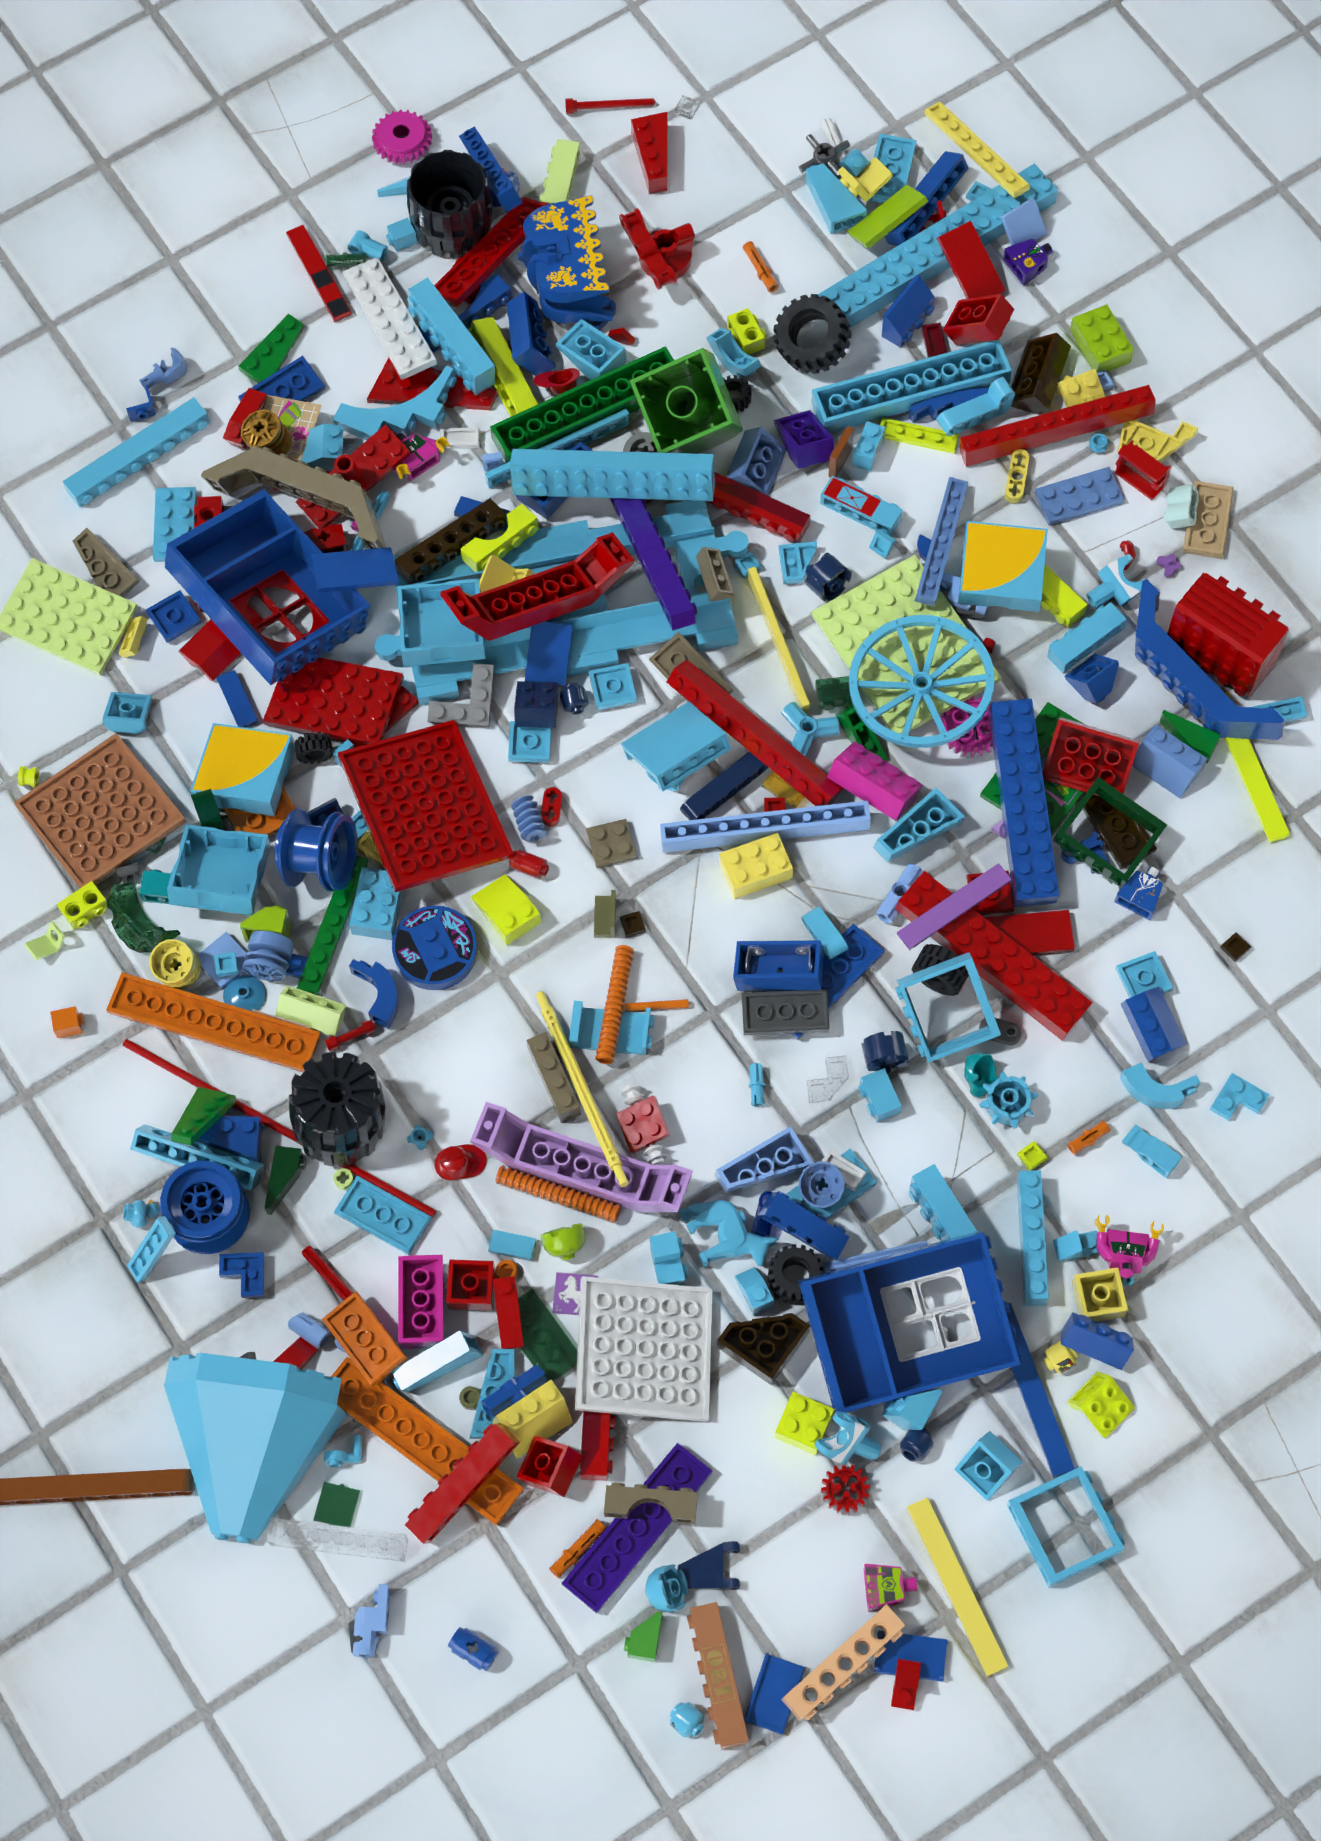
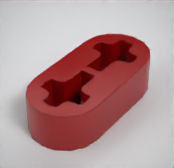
M556 787L547 788L543 794L541 816L542 822L548 827H554L560 821L562 793ZM552 794H555L556 798L554 799V804H550V797ZM550 810H553L554 817H552V820H548Z

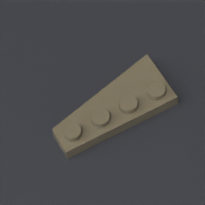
M85 528L72 540L98 587L124 597L140 582L88 528Z

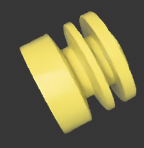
M169 939L160 942L152 950L149 958L151 972L166 986L186 989L198 980L201 974V961L199 956L184 942Z

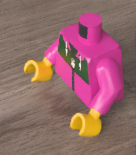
M403 433L397 434V438L409 449L411 455L394 469V472L399 475L400 479L403 478V475H406L411 482L440 462L438 450L443 453L445 451L444 447L450 446L449 442L445 437L434 440L424 436L421 437L416 433L408 438Z
M1098 1215L1094 1222L1095 1226L1099 1229V1232H1097V1252L1104 1261L1108 1262L1109 1269L1118 1267L1120 1276L1123 1278H1130L1133 1273H1141L1142 1266H1148L1156 1258L1160 1242L1158 1237L1162 1235L1164 1230L1163 1223L1159 1231L1153 1229L1155 1221L1151 1223L1150 1232L1152 1237L1149 1238V1234L1112 1229H1107V1232H1105L1110 1218L1106 1215L1105 1224H1102L1099 1221Z

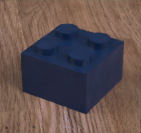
M517 681L514 705L515 727L556 728L559 702L558 682Z

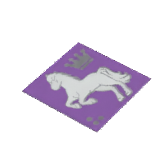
M556 1272L552 1313L579 1315L582 1276L598 1278V1276Z

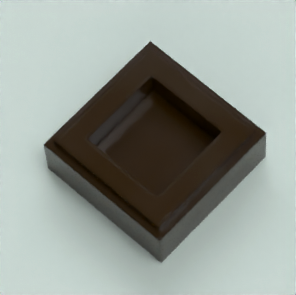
M640 911L619 917L626 938L646 932Z
M1235 932L1220 948L1236 962L1250 950L1251 946Z

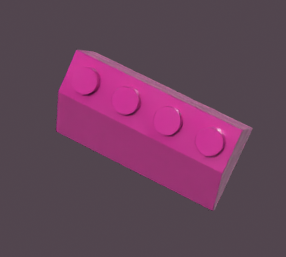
M443 1254L398 1256V1343L400 1349H423L436 1345L443 1341Z

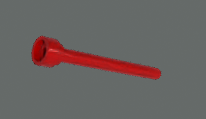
M565 98L566 114H574L579 109L653 106L656 103L654 98L577 102L573 98Z

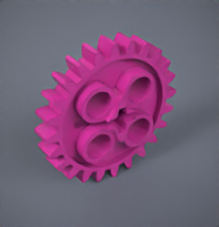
M973 696L971 700H966L964 703L977 708L982 700V696L978 700H975ZM953 707L944 712V716H940L948 732L965 722L969 715L966 711ZM988 710L981 721L974 727L978 741L975 740L972 729L964 735L969 736L968 738L961 737L948 743L949 749L955 747L956 754L963 751L964 757L968 752H971L972 757H974L975 752H978L980 756L983 755L984 750L990 753V747L993 748Z

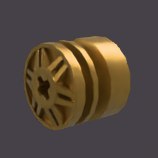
M265 409L255 411L242 424L241 436L250 449L255 446L261 449L267 447L277 455L281 453L286 455L292 445L291 433L272 411Z

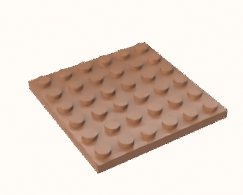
M117 733L14 802L19 812L79 888L90 881L96 885L116 871V868L122 867L187 822L185 817Z

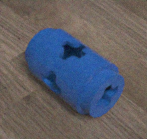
M459 1627L448 1643L452 1653L463 1660H467L469 1664L478 1670L483 1669L486 1672L499 1653L495 1650L494 1645L479 1638L477 1634L468 1628L463 1629ZM477 1644L478 1652L473 1651L472 1654H469L468 1646L473 1647Z

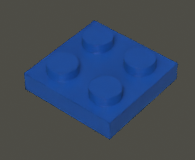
M181 590L146 609L147 615L166 643L201 624L200 618Z

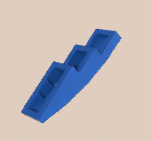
M967 389L924 400L910 406L909 418L912 423L928 415L933 420H936L943 411L986 394L989 389Z

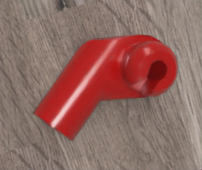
M1129 540L1122 541L1119 546L1125 555L1130 554L1133 558L1123 570H1127L1136 558L1134 544Z

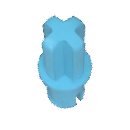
M753 1063L750 1065V1083L748 1084V1087L751 1088V1106L760 1107L759 1104L764 1106V1087L766 1084L763 1082V1066L761 1063Z

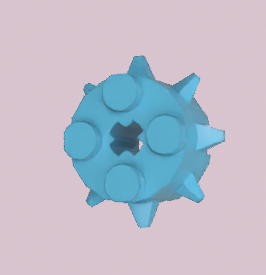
M1001 1072L1000 1078L992 1085L983 1084V1087L988 1092V1096L979 1106L980 1108L987 1109V1113L993 1118L992 1124L998 1122L1003 1125L1012 1126L1015 1129L1018 1122L1026 1116H1035L1029 1107L1031 1101L1038 1097V1093L1029 1091V1087L1025 1083L1026 1077H1007L1004 1072Z

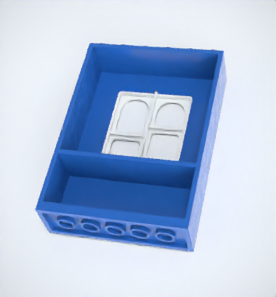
M977 1231L798 1280L835 1413L837 1411L850 1412L1020 1365L1019 1359L1022 1358V1353L1019 1345L1014 1343L1013 1337L1016 1336V1331L1013 1323L1008 1321L1007 1315L1010 1314L1007 1301H1004L1001 1296L1004 1288L1001 1279L996 1278L995 1271L998 1270L995 1257L992 1258L990 1256L989 1249L992 1248L988 1235L986 1236L984 1232ZM944 1276H951L959 1281L962 1292L957 1301L933 1309L925 1307L920 1289L921 1283ZM910 1287L917 1309L916 1313L897 1319L892 1318L886 1300L887 1292ZM953 1312L966 1314L971 1321L970 1333L963 1339L948 1342L945 1338L941 1317ZM924 1320H930L934 1328L937 1345L910 1354H902L896 1336V1329Z

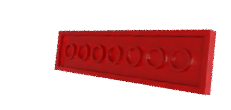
M523 197L521 199L522 204L510 210L481 238V241L475 244L434 285L449 306L457 308L523 243L525 240L523 230L525 219L536 209L548 204Z

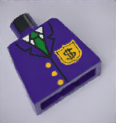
M1029 239L1005 248L1003 260L1024 286L1047 268V256L1052 254L1053 250L1049 243L1039 246L1034 239Z

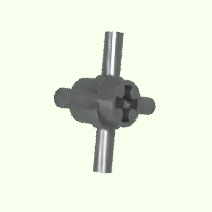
M808 134L806 140L814 149L813 158L798 166L800 172L803 173L813 165L824 163L840 179L841 176L837 172L839 168L834 162L836 154L850 147L849 141L845 140L833 147L828 143L819 144L812 134Z

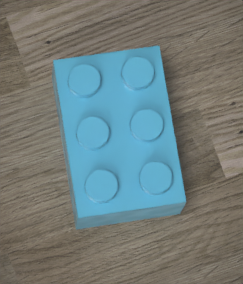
M362 867L349 923L353 935L393 940L404 890L394 891L386 871Z

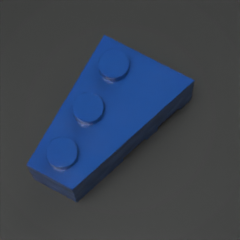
M222 1116L196 1142L260 1163L263 1124L260 1117Z

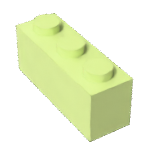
M286 985L280 993L275 1016L310 1026V1028L319 1030L326 1035L336 1036L342 1027L347 1005Z

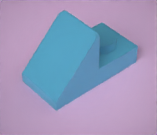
M1076 1230L1053 1240L1058 1262L1099 1254L1097 1252V1230L1078 1234Z

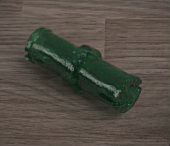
M343 252V254H326L327 267L344 266V268H348V266L366 262L365 253L348 254Z

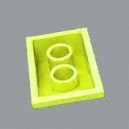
M506 874L471 896L473 902L506 946L541 923L539 911Z

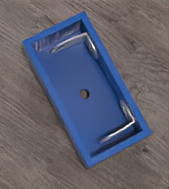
M821 940L737 941L733 973L737 991L821 990L825 955Z

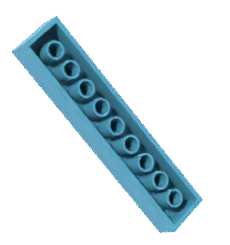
M993 340L812 389L811 403L817 419L831 433L846 429L848 426L853 427L864 424L866 421L871 422L882 419V417L886 418L908 412L910 406L946 393L967 389H989L990 385L1001 377H1004L1008 384H1010L1012 370L1000 341Z
M513 449L510 460L513 495L693 501H713L714 496L713 454Z

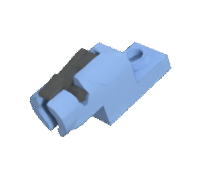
M943 573L939 589L940 591L949 592L947 601L955 609V612L959 615L984 619L989 606L958 604L960 577Z
M379 1584L378 1591L374 1592V1605H377V1607H359L355 1619L348 1624L351 1652L355 1657H375L379 1640L377 1634L387 1635L390 1587L388 1584Z

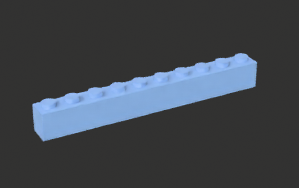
M868 801L662 823L660 824L662 851L666 853L746 844L778 833L782 840L869 830L871 818Z

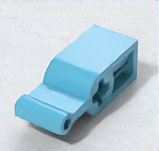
M1136 1124L1122 1140L1125 1146L1136 1152L1142 1161L1166 1179L1182 1158V1156L1161 1140L1148 1135Z

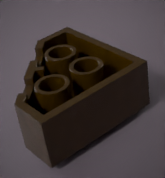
M793 1313L776 1317L756 1318L745 1322H731L717 1339V1348L772 1385L810 1333V1325Z

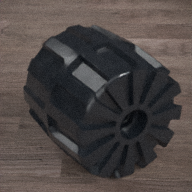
M443 150L437 153H430L412 167L410 179L407 180V207L410 222L417 233L419 244L424 249L428 245L433 248L432 254L442 257L444 252H449L451 258L463 257V251H469L491 229L492 196L486 173L481 163H477L472 159L471 155L465 152Z
M327 1052L321 1055V1061L315 1062L313 1058L303 1064L304 1072L300 1076L294 1075L291 1081L292 1095L289 1094L290 1123L297 1142L302 1144L304 1153L311 1159L315 1158L326 1166H350L356 1164L363 1157L370 1156L375 1151V1145L378 1140L382 1139L385 1128V1099L376 1072L370 1064L363 1062L360 1065L359 1057L351 1053H344L342 1058H338L336 1052Z

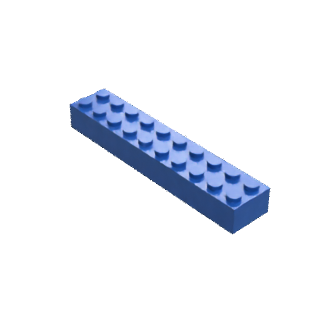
M1032 699L991 702L988 713L1010 878L1012 879L1014 907L1056 904L1059 898V889Z

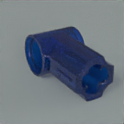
M766 1191L760 1195L751 1233L762 1237H770L773 1224L758 1216L763 1207L762 1202L768 1198L770 1193H772L771 1191Z

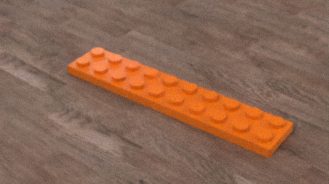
M121 972L106 1009L107 1013L301 1072H304L303 1064L313 1058L321 1037V1032L123 972Z
M348 1356L332 1374L331 1377L341 1378L337 1406L437 1482L444 1475H449L454 1470L453 1465L461 1457L464 1459L469 1453L467 1445L380 1381L372 1387ZM497 1468L466 1504L497 1526L522 1494L524 1488Z

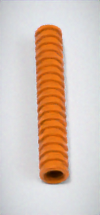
M619 945L615 948V958L613 959L608 994L606 996L607 1000L605 1002L606 1006L604 1007L605 1012L603 1013L604 1018L602 1019L603 1024L601 1025L598 1049L596 1051L597 1055L595 1056V1059L602 1064L613 1063L616 1054L617 1038L619 1037L618 1033L620 1031L626 990L628 988V978L630 977L629 972L631 971L630 966L632 965L634 949L627 945Z
M504 1165L497 1172L496 1184L509 1185V1188L515 1187L517 1191L521 1189L523 1193L527 1191L529 1195L533 1193L535 1197L541 1196V1199L547 1198L549 1202L553 1200L555 1204L559 1202L561 1206L565 1204L567 1208L573 1207V1210L579 1209V1212L586 1211V1214L592 1213L594 1217L598 1215L600 1219L604 1217L606 1221L610 1219L612 1223L618 1220L621 1211L620 1204L614 1205V1202L608 1203L606 1199L602 1201L600 1197L596 1199L594 1195L590 1197L588 1193L582 1194V1191L569 1190L567 1186L563 1188L561 1184L557 1186L555 1182L551 1184L549 1180L545 1182L543 1178L531 1177V1174L524 1175V1172L518 1173L516 1169L512 1171L510 1167L506 1169Z

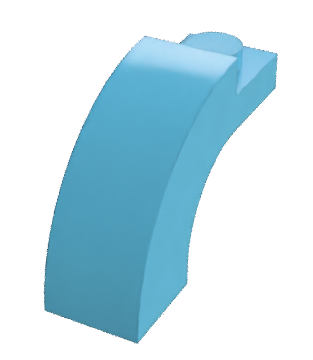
M721 327L706 337L719 361L731 374L737 375V378L752 375L756 369L761 367L759 359L746 354L739 347L731 331Z

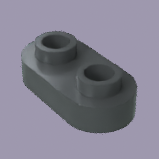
M985 1018L981 1020L979 1029L986 1027L987 1022ZM995 1018L1001 1035L989 1040L1006 1045L1017 1044L1021 1038V1028L1015 1023ZM1013 1030L1015 1034L1009 1035L1007 1031Z

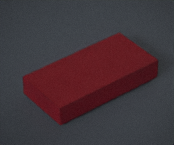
M941 322L921 325L927 358L947 353Z

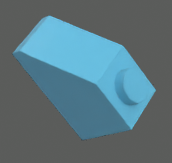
M755 1267L735 1275V1279L753 1316L773 1307L774 1299L764 1279Z

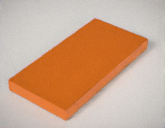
M357 1291L322 1318L324 1324L372 1387L408 1359Z

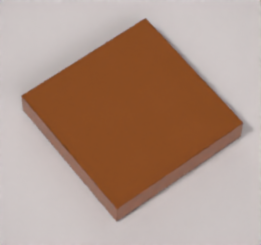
M846 427L830 455L829 478L832 476L837 477L853 449L854 428Z

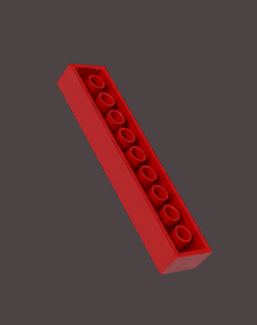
M923 871L899 899L895 910L912 922L953 893L927 872ZM973 908L930 936L939 945L952 950L959 956L969 952L981 978L1062 1041L1093 1003Z

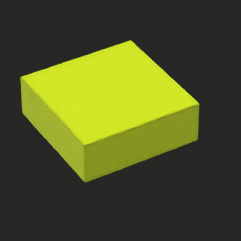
M1035 1141L1017 1153V1157L1029 1171L1034 1170L1048 1158Z

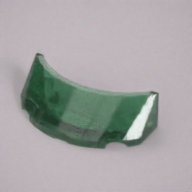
M134 883L114 884L107 900V907L113 913L111 923L116 934L128 948L139 953H151L160 942L174 939L181 934L179 930L166 931L163 927H157L150 921L141 907Z

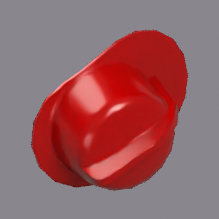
M575 368L544 372L534 377L533 382L539 387H548L552 394L559 395L577 387L576 380L580 376V372Z
M472 1144L450 1146L443 1149L437 1155L434 1167L437 1174L445 1180L471 1178L479 1175L484 1170L486 1155L483 1150Z

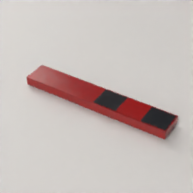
M304 225L287 231L286 235L333 321L336 322L352 315L350 308Z

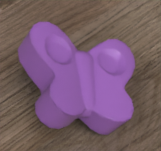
M1170 554L1168 557L1159 556L1157 558L1156 564L1164 567V576L1166 578H1171L1174 571H1179L1181 568V564L1176 561L1174 554Z

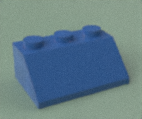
M916 274L883 315L881 336L900 348L905 342L908 343L911 340L913 332L921 328L927 315L930 316L935 309V296L919 275Z
M1159 986L1128 998L1120 1004L1148 1062L1187 1045Z

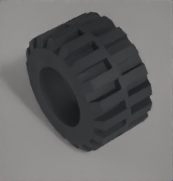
M926 944L912 966V973L959 955L943 946ZM964 965L921 983L940 994L955 996L959 994L969 975Z
M792 1244L791 1248L787 1246L782 1247V1251L778 1250L775 1253V1257H772L768 1270V1282L770 1283L771 1291L774 1290V1295L777 1298L781 1297L785 1303L787 1300L791 1301V1305H795L796 1302L800 1301L801 1305L804 1304L799 1284L789 1283L783 1277V1271L788 1266L800 1265L808 1271L809 1277L824 1274V1266L820 1262L819 1255H814L813 1249L806 1250L805 1245H801V1248H796V1244Z

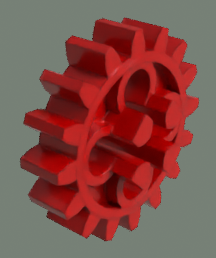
M853 1464L850 1469H846V1465H842V1468L838 1469L835 1465L833 1466L834 1473L826 1472V1476L829 1479H822V1484L826 1487L821 1488V1493L827 1494L823 1497V1501H830L829 1509L834 1506L837 1507L836 1513L838 1514L841 1509H844L845 1514L848 1515L851 1508L856 1513L858 1511L857 1505L865 1506V1502L862 1499L869 1498V1494L865 1491L870 1490V1485L864 1484L868 1481V1477H861L862 1469L855 1472ZM835 1478L840 1479V1480H841V1485H840V1484H836V1485H835V1484L833 1483V1479H835ZM849 1478H856L857 1482L850 1485L849 1492L845 1491L840 1501L835 1500L834 1495H839L842 1486L846 1487L848 1485ZM850 1493H856L858 1495V1499H851Z

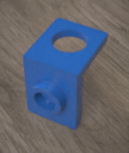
M145 386L149 402L126 408L130 422L144 420L156 415L148 386Z

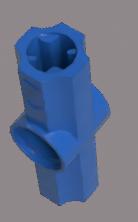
M535 1365L519 1377L511 1378L499 1390L481 1401L484 1411L491 1418L498 1415L546 1383L545 1373L538 1365Z

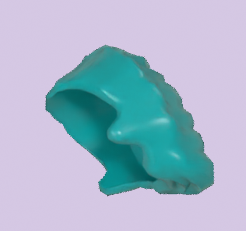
M979 1051L967 1056L964 1068V1077L969 1083L970 1092L974 1097H982L988 1094L983 1084L992 1085L999 1079L996 1076L997 1069L992 1056Z

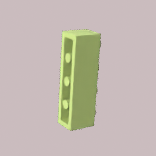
M557 139L556 146H552V162H548L547 173L549 175L548 178L545 177L543 188L545 191L540 195V202L552 204L570 199L580 157V142Z

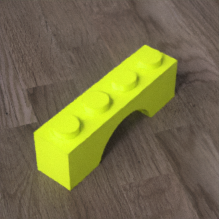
M522 503L507 514L508 528L502 536L493 540L474 538L461 548L462 561L474 572L484 571L491 555H495L500 559L504 558L509 551L520 546L525 539L533 536L539 530L538 518Z

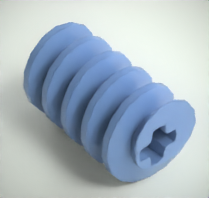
M532 795L517 798L511 804L518 830L521 832L520 836L522 840L527 842L537 841L547 835V831L542 830L545 825L540 823L543 819L542 816L538 815L540 814V810L536 808L538 803L532 801Z

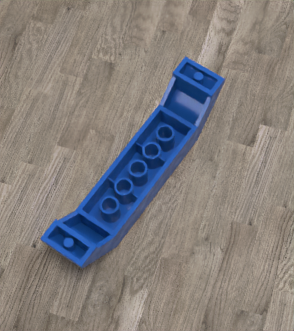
M1147 579L1142 581L1135 639V657L1141 663L1144 662L1154 677H1159L1165 689L1172 691L1181 705L1187 706L1194 719H1199L1203 723L1204 728L1220 734V738L1279 740L1283 735L1285 720L1272 706H1269L1267 709L1237 706L1155 622V613L1159 610L1160 592Z

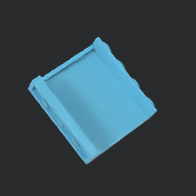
M690 702L685 703L621 743L626 758L628 760L633 758L652 775L662 792L731 750L726 733Z

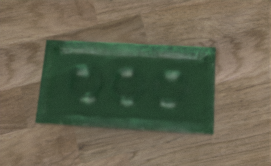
M532 1288L518 1298L524 1348L520 1349L532 1366L538 1365L543 1370L547 1382L549 1380L554 1382L577 1365L578 1351Z

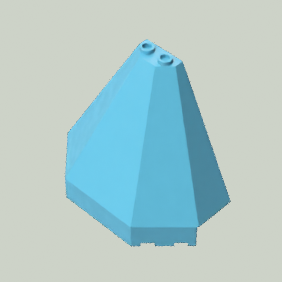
M196 1353V1356L190 1354L181 1355L180 1358L170 1357L164 1387L211 1534L215 1535L214 1539L227 1541L228 1537L236 1538L237 1542L249 1544L250 1540L258 1541L346 1418L347 1414L337 1406L341 1378L324 1376V1373L310 1369H297V1366L287 1363L207 1353Z

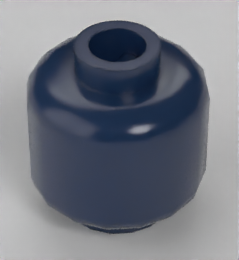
M578 683L565 685L559 695L564 711L570 712L573 715L583 713L584 708L589 703L585 688L578 685Z
M925 1428L922 1430H909L900 1442L901 1453L909 1461H922L933 1448L934 1442L930 1432Z

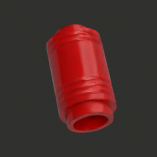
M514 850V857L510 858L509 866H512V869L541 879L542 876L545 877L549 871L547 859L522 850Z

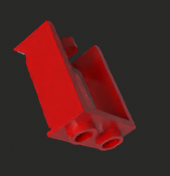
M1132 440L1128 445H1123L1119 450V458L1115 463L1117 465L1115 474L1153 501L1166 487L1172 466H1164L1139 446L1134 445Z

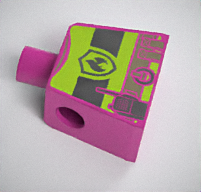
M864 1564L863 1571L868 1612L880 1610L886 1604L889 1607L902 1604L905 1601L904 1592L917 1591L916 1577L903 1578L902 1567Z

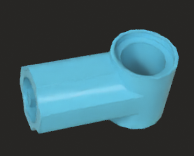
M361 230L356 231L347 245L349 252L355 256L365 255L372 259L377 258L380 262L384 261L387 257L388 246L372 240L367 233Z

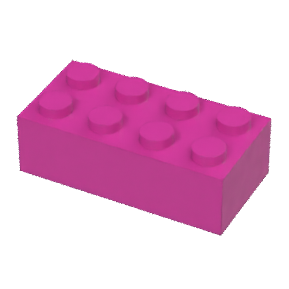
M856 742L849 745L834 759L827 778L863 801H868V804L895 821L915 803L923 786L915 778L908 776L896 766L889 764L880 756L875 755Z

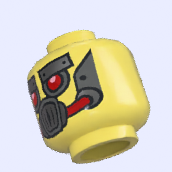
M1061 1341L1046 1349L1047 1358L1044 1361L1050 1371L1055 1369L1057 1373L1062 1374L1077 1364L1076 1358L1079 1356L1075 1350L1061 1345Z

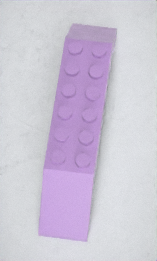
M485 1102L470 1140L472 1144L513 1170L516 1169L518 1172H524L526 1175L531 1174L532 1177L537 1176L538 1179L543 1178L544 1181L549 1180L550 1183L555 1182L558 1186L561 1184L564 1188L567 1186L570 1190L575 1189L576 1192L582 1191V1194L588 1193V1196L600 1197L603 1201L606 1199L609 1203L614 1202L615 1205L620 1204L621 1207L636 1212H679L693 1170L675 1164L651 1165L618 1154L623 1164L622 1169L629 1182L627 1186L621 1187L614 1170H611L602 1148L528 1124L507 1111L506 1108L489 1102Z

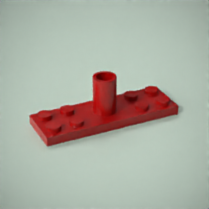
M385 424L353 453L337 457L334 463L335 468L328 474L336 473L348 482L354 480L360 483L361 488L368 492L408 458L411 452ZM301 498L295 501L318 528L327 527L341 515L338 512Z

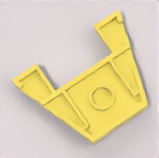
M1139 419L1128 421L1123 424L1118 452L1123 445H1128L1133 440L1134 445L1139 446L1161 463L1196 436L1198 427L1182 421L1174 435L1171 436L1138 422Z

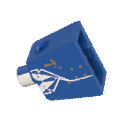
M1149 867L1146 874L1141 871H1135L1118 891L1114 902L1150 921L1163 883L1157 880L1160 871L1154 867Z

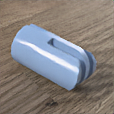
M304 1312L299 1313L288 1321L290 1330L317 1349L322 1348L331 1335L329 1329Z

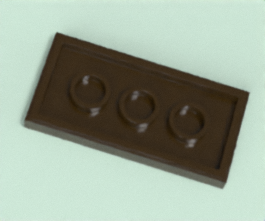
M1093 795L1083 808L1084 813L1118 867L1122 869L1132 864L1150 839L1144 827L1096 795ZM1155 844L1152 846V848L1149 850L1146 856L1157 851V847L1155 846Z

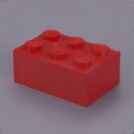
M1002 294L958 300L943 331L955 345L999 340L1015 309Z

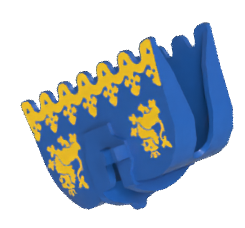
M592 195L542 206L533 211L523 224L525 241L522 245V251L518 253V260L522 261L527 268L529 282L536 289L537 294H539L542 312L554 322L566 324L577 323L580 319L586 322L613 320L610 311L602 310V308L610 304V299L606 296H600V294L608 293L610 289L608 283L598 281L604 278L607 272L602 267H596L597 264L604 261L603 254L593 252L601 247V241L597 238H591L592 235L599 232V227L596 224L588 223L596 218L594 210L586 209L594 203Z

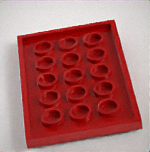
M318 657L313 663H307L298 672H292L283 681L277 682L263 718V723L268 726L308 734L321 732L322 735L326 733L330 735V738L344 741L348 739L350 742L364 745L383 739L404 680V675L399 672Z

